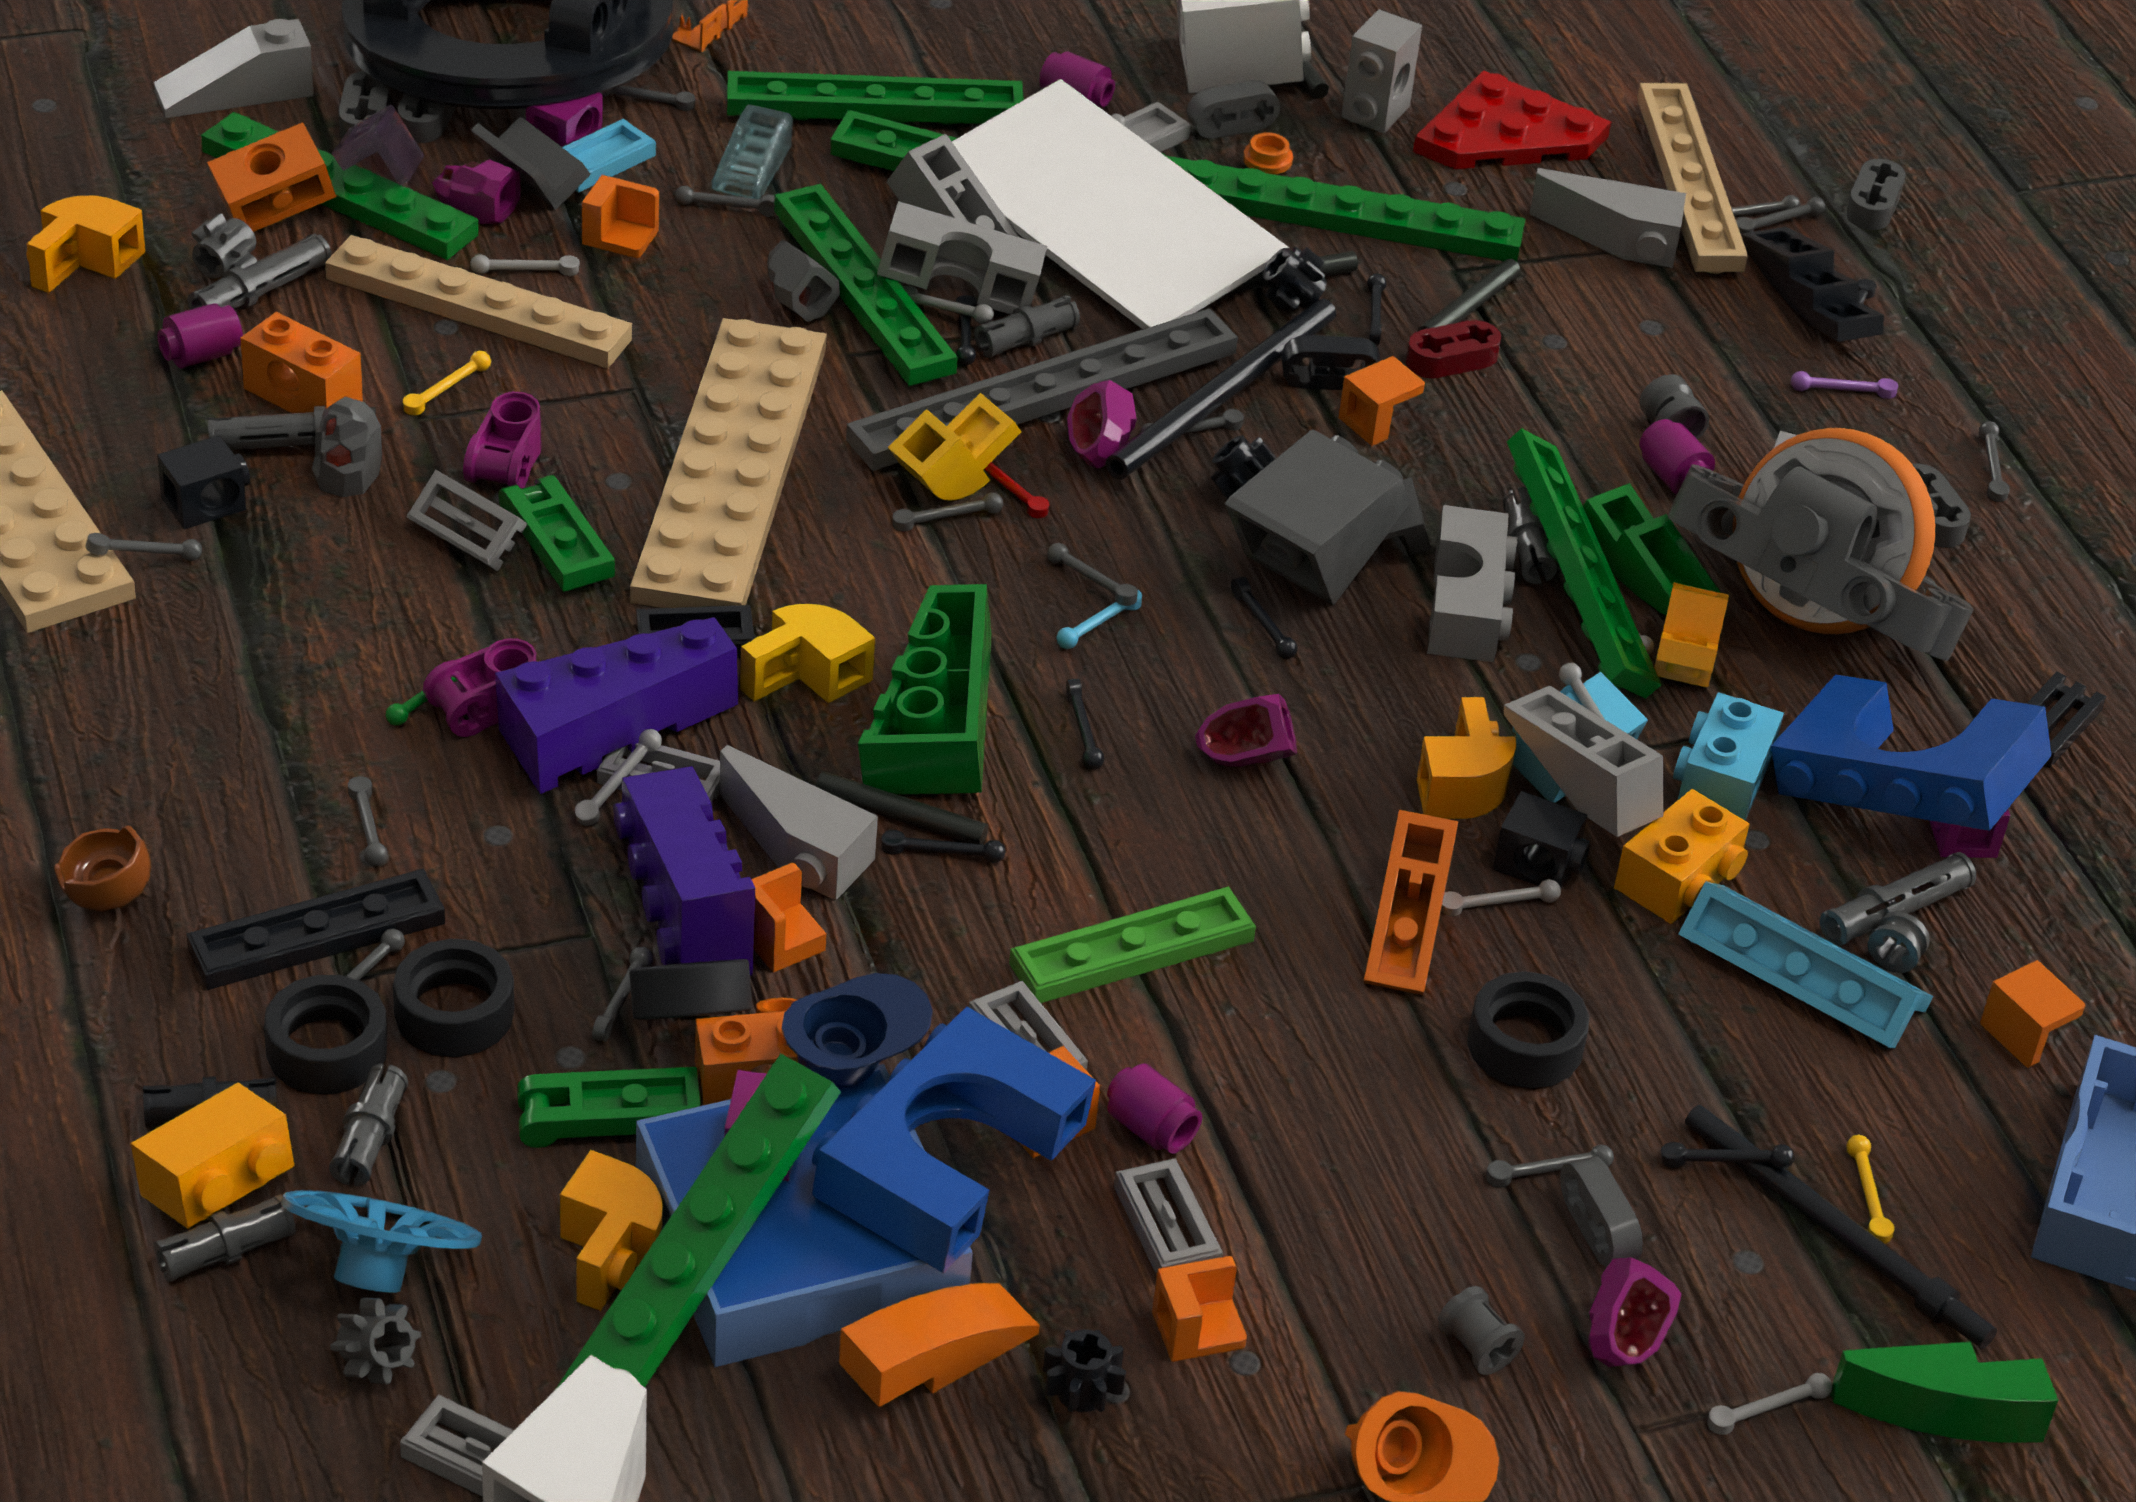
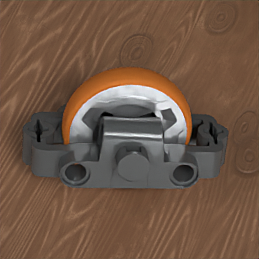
M1825 428L1794 436L1771 450L1756 465L1744 485L1710 469L1692 464L1668 513V518L1671 521L1697 534L1709 547L1736 560L1743 579L1756 599L1774 616L1803 630L1822 634H1844L1872 627L1910 648L1948 661L1974 611L1970 603L1937 586L1931 578L1925 575L1934 550L1935 517L1931 498L1920 474L1912 463L1896 448L1882 439L1865 432L1845 428Z

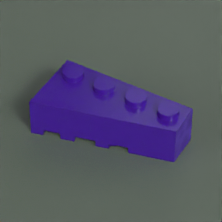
M715 617L704 620H691L681 626L649 634H636L626 640L594 648H581L571 654L539 662H526L516 668L496 672L499 731L540 794L558 787V776L574 769L582 775L599 768L602 763V756L627 745V749L633 752L636 748L635 744L639 743L640 734L646 729H654L658 732L668 728L678 732L738 705L737 647Z
M693 766L622 777V802L613 805L615 828L619 839L628 838L630 842L627 847V854L633 880L642 879L645 885L642 887L644 912L649 923L656 921L658 923L657 945L662 964L747 959L749 961L750 976H753L756 888L750 877H740L739 872L742 871V861L736 849L728 850L726 830L720 819L713 820L712 803Z

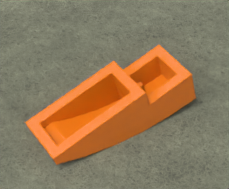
M973 1283L947 1287L900 1301L841 1328L839 1364L874 1403L881 1407L922 1383L932 1394L1038 1335L1040 1325L1000 1283Z

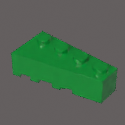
M987 584L929 586L908 632L909 643L903 656H897L891 669L892 680L885 694H880L873 709L874 720L870 729H864L858 742L863 784L896 795L982 793L992 637Z

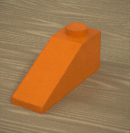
M1399 810L1364 977L1365 984L1424 995L1455 845L1458 821Z

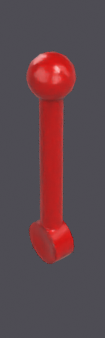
M992 462L984 469L1027 505L1029 516L1044 518L1048 515L1049 501L1046 498L1032 496Z

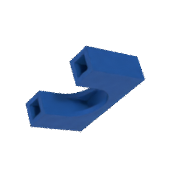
M1834 675L1771 745L1778 792L1781 795L1988 831L1993 828L2051 757L2045 707L1992 698L1961 734L1944 744L1911 752L1880 750L1878 748L1894 731L1887 682Z
M966 1006L948 1025L944 1023L939 1024L928 1037L924 1048L912 1060L908 1058L901 1060L893 1070L888 1083L875 1096L871 1093L865 1095L853 1111L851 1119L838 1132L830 1130L822 1137L812 1156V1164L816 1166L812 1196L941 1273H944L980 1236L989 1189L928 1154L915 1142L910 1132L924 1123L938 1119L962 1118L974 1120L999 1130L1052 1161L1086 1125L1096 1080Z

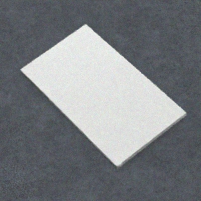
M1061 79L952 141L1015 232L1026 240L1046 245L1045 255L1142 329L1198 312L1262 272L1276 252L1283 248H1289Z

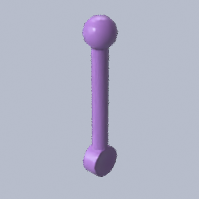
M1803 371L1796 372L1791 377V385L1797 391H1805L1809 387L1874 392L1882 398L1892 399L1896 396L1898 390V383L1889 378H1882L1877 383L1810 377L1807 372Z

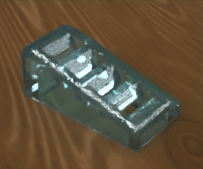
M747 105L735 126L712 179V189L746 198L760 199L792 146V116L781 111ZM736 170V171H741V172H745V173H750V174H754V175H756V176H751V175H747V174H742V173H738V172H734V171Z

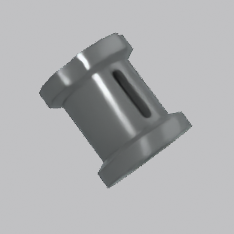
M1479 1286L1468 1287L1460 1294L1451 1298L1438 1316L1439 1330L1445 1336L1458 1339L1473 1356V1367L1483 1375L1493 1374L1503 1369L1517 1356L1524 1344L1525 1336L1523 1331L1517 1325L1512 1323L1506 1324L1489 1306L1488 1294Z

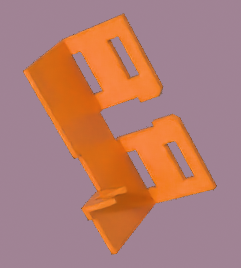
M728 0L726 5H719L699 21V25L692 30L690 17L685 25L682 14L679 27L673 33L672 41L703 52L707 45L721 37V32L724 29L729 31L733 28V24L747 16L748 0H741L735 6L734 3L738 0Z

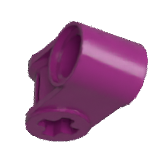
M513 391L495 398L479 430L471 437L467 446L463 464V476L466 482L476 483L479 479L505 484L508 487L518 485L521 489L525 488L530 471L542 448L540 405L535 397L525 392Z
M507 638L496 641L489 647L436 666L427 675L423 683L424 696L429 703L435 707H441L445 712L447 725L454 734L462 737L476 735L485 728L498 723L495 673L516 668L526 662H537V653L531 644L521 639ZM451 677H455L458 681L454 683ZM466 714L469 719L465 720L462 716Z

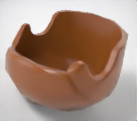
M126 825L121 830L102 828L80 834L63 849L59 862L54 865V871L61 889L72 902L79 907L101 913L122 908L141 895L150 879L151 860L144 840L139 837L131 826Z

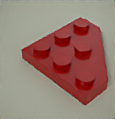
M1483 71L1415 136L1413 152L1453 169L1475 168L1476 160L1500 158L1502 166L1535 164L1541 162L1542 155L1565 153L1568 161L1587 160L1608 139L1612 121L1594 115L1588 109L1574 107L1554 99L1543 91L1532 90L1509 81L1503 75Z

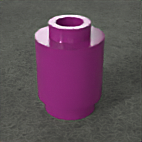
M1068 51L1062 54L1057 52L1051 53L1045 60L1040 72L1039 85L1041 89L1061 79L1099 108L1106 107L1109 104L1115 91V81L1112 79V72L1109 67Z
M216 303L166 316L163 320V329L158 330L157 333L162 355L167 361L173 360L176 366L181 369L230 355L233 348L241 346L240 337L243 336L242 326L235 310L230 305L220 307Z
M1669 419L1656 421L1644 431L1640 438L1639 447L1642 451L1643 461L1676 495L1692 464L1714 471L1715 459L1713 455L1681 423L1673 422Z
M1146 1063L1139 1064L1133 1068H1124L1113 1078L1108 1087L1107 1097L1109 1101L1107 1110L1109 1115L1155 1150L1166 1149L1170 1153L1181 1151L1192 1141L1201 1126L1202 1113L1195 1108L1194 1099Z

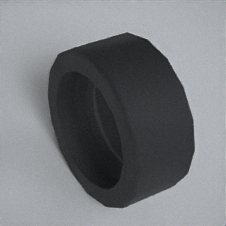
M450 938L429 942L410 952L398 965L393 981L394 1017L399 1033L412 1046L432 1055L459 1057L475 1054L498 1043L510 1029L514 1014V978L509 963L495 949L474 940ZM451 983L472 985L484 990L490 996L485 1002L472 1009L457 1012L436 1010L422 1004L418 1000L426 991L436 986Z
M747 959L634 968L629 971L633 1018L636 1020L712 1015L752 1009L750 970Z
M1527 971L1505 973L1486 982L1475 996L1467 1045L1473 1060L1488 1075L1508 1085L1526 1088L1553 1086L1571 1077L1580 1065L1587 1039L1590 1015L1583 999L1568 984L1545 974ZM1516 1015L1534 1017L1552 1025L1563 1037L1554 1042L1542 1044L1521 1042L1504 1034L1493 1022L1503 1017Z
M314 975L296 980L277 992L266 1008L264 1020L266 1058L274 1075L289 1087L310 1094H337L357 1088L365 1083L371 1067L383 1064L386 1060V1009L379 995L362 981L343 975ZM318 1020H341L354 1024L363 1031L359 1037L350 1043L331 1049H313L297 1044L289 1038L292 1032L304 1024Z

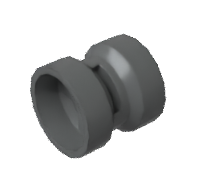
M1675 374L1663 375L1653 380L1643 390L1639 401L1640 408L1652 424L1662 419L1681 423L1697 440L1708 428L1710 420L1708 412L1702 403L1694 398L1692 389L1681 376Z

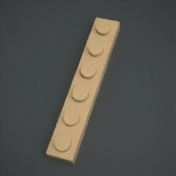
M1640 83L1637 100L1667 189L1686 193L1681 231L1695 272H1708L1712 274L1744 272L1748 254L1687 83Z
M350 235L325 262L327 280L607 369L632 340V323L611 317L602 312H595L566 303L554 297L531 292L510 283L477 275L462 268L452 267L423 258L415 253H407L367 238Z

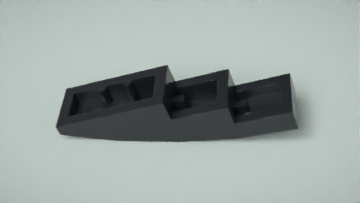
M1788 227L1742 233L1745 249L1764 277L1782 298L1812 326L1837 342L1884 335V315L1859 302V282L1834 270L1833 249Z

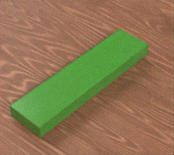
M1228 886L1011 948L1009 964L1018 979L1025 983L1040 1003H1044L1253 942L1256 926Z

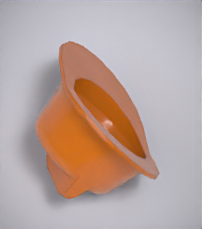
M1397 1391L1381 1397L1359 1418L1357 1424L1348 1425L1344 1433L1351 1440L1350 1449L1353 1464L1363 1483L1369 1491L1389 1502H1483L1487 1499L1497 1480L1499 1456L1494 1437L1484 1423L1463 1409L1417 1393Z

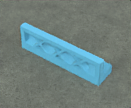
M1705 881L1678 933L1680 936L1889 1048L1897 1046L1914 1011L1926 1012L1933 998L1932 995L1724 885Z

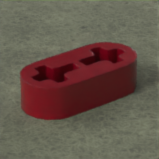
M1468 320L1414 332L1410 336L1405 363L1412 372L1424 378H1441L1485 369L1497 362L1501 333L1494 325L1480 320Z

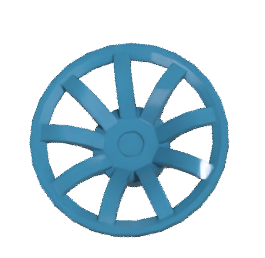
M296 1190L285 1192L281 1201L282 1206L288 1211L308 1220L333 1227L337 1238L342 1241L334 1278L344 1284L362 1289L388 1293L400 1292L408 1256L415 1254L422 1246L469 1249L478 1247L481 1244V1232L465 1223L426 1210L384 1200L335 1192ZM353 1206L367 1208V1217L358 1216ZM386 1212L403 1215L390 1231L384 1230ZM423 1222H428V1223H429V1224H427V1225L418 1227V1226H420Z

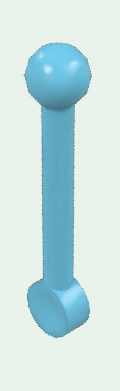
M1138 590L1137 602L1131 606H1124L1115 602L1074 628L1065 627L1060 629L1056 636L1058 645L1064 649H1071L1076 646L1079 637L1125 609H1139L1142 603V593Z

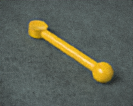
M476 351L471 355L470 362L421 394L413 393L406 395L403 398L404 412L413 416L422 414L425 411V403L474 371L482 372L487 370L491 364L490 356L485 351Z
M1854 1135L1847 1142V1152L1856 1160L1871 1218L1867 1231L1887 1244L1892 1239L1894 1225L1882 1213L1868 1155L1871 1152V1143L1863 1135Z

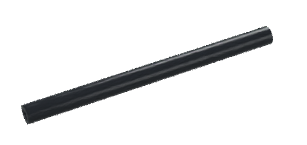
M1319 299L1111 454L1106 459V468L1110 475L1119 480L1125 479L1282 360L1281 351L1290 339L1302 335H1315L1331 323L1336 317V310L1333 304L1326 299Z

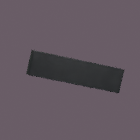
M423 868L186 933L187 948L206 989L210 990L378 943L381 940L382 934L388 929H397L403 935L443 925L445 924V908Z

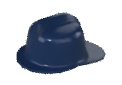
M873 973L853 978L794 1001L784 1013L781 1030L786 1044L798 1056L799 1064L832 1081L836 1087H848L867 1080L881 1061L903 1053L919 1043L930 1029L933 1009L927 994L915 982L896 974Z

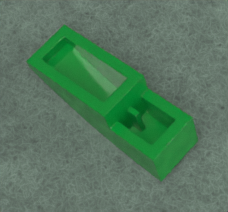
M1630 483L1586 500L1583 508L1612 573L1635 595L1665 616L1667 615L1674 583L1721 593L1678 529L1668 518V515L1665 514L1653 518Z
M1971 1342L1843 1350L1830 1392L1833 1403L1876 1420L1913 1431L1944 1437L1996 1443L2044 1442L2059 1401L2042 1358L1978 1363Z

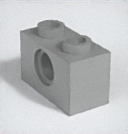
M1378 9L1353 35L1341 118L1385 133L1410 107L1422 30L1421 24Z

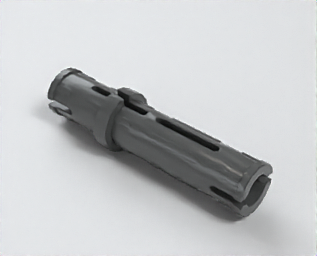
M312 233L246 268L234 267L224 272L222 279L190 293L187 298L189 310L213 303L218 304L220 307L230 305L233 309L245 310L256 304L258 297L313 269L324 266L325 262L331 257L330 247L323 236L320 234L316 236V233Z
M314 406V412L263 414L226 418L208 417L209 438L220 435L230 450L315 445V432L320 426L321 417L326 407ZM370 407L376 415V408Z
M1956 852L1942 861L1914 871L1885 886L1875 884L1863 888L1858 892L1856 899L1837 908H1831L1821 914L1820 928L1826 940L1842 946L1853 938L1874 931L1878 927L1880 920L1888 913L1897 911L1910 914L1959 890H1965L1973 886L1976 881L1975 867L1970 858L1965 854ZM1929 883L1931 886L1929 889L1915 895L1911 892L1912 889ZM1901 896L1902 901L1896 902L1895 897ZM1881 903H1884L1886 908L1876 913L1866 914V910Z

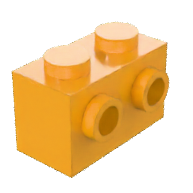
M1691 789L1665 810L1663 817L1652 821L1623 845L1614 888L1672 924L1688 909L1692 908L1705 881L1719 884L1724 878L1732 880L1741 871L1748 856V851L1744 849L1750 823L1696 790Z
M240 1083L232 1085L130 1143L140 1195L187 1229L207 1219L208 1216L213 1215L251 1191L264 1186L270 1180L295 1166L286 1114Z

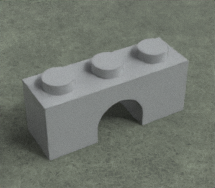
M898 201L877 275L927 289L929 280L934 276H956L970 282L979 293L977 305L987 304L994 310L1012 315L1013 310L1024 305L1031 306L1047 246Z
M1443 505L1435 551L1433 582H1436L1430 615L1427 654L1494 662L1498 640L1509 641L1513 608L1503 607V604L1511 605L1515 572L1505 571V569L1513 570L1517 546V537L1507 536L1509 513Z

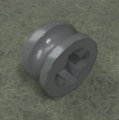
M1891 912L1880 920L1878 927L1871 933L1868 940V949L1873 959L1883 968L1898 973L1908 972L1918 964L1920 957L1928 949L1930 943L1929 933L1924 924L1916 917L1904 912ZM1891 937L1896 938L1897 942L1893 941ZM1901 942H1903L1906 945V947L1900 946Z

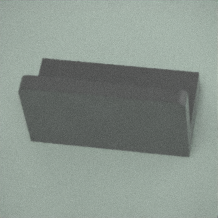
M521 116L499 138L479 123L470 130L492 161L519 171L520 184L555 210L591 175L580 160Z

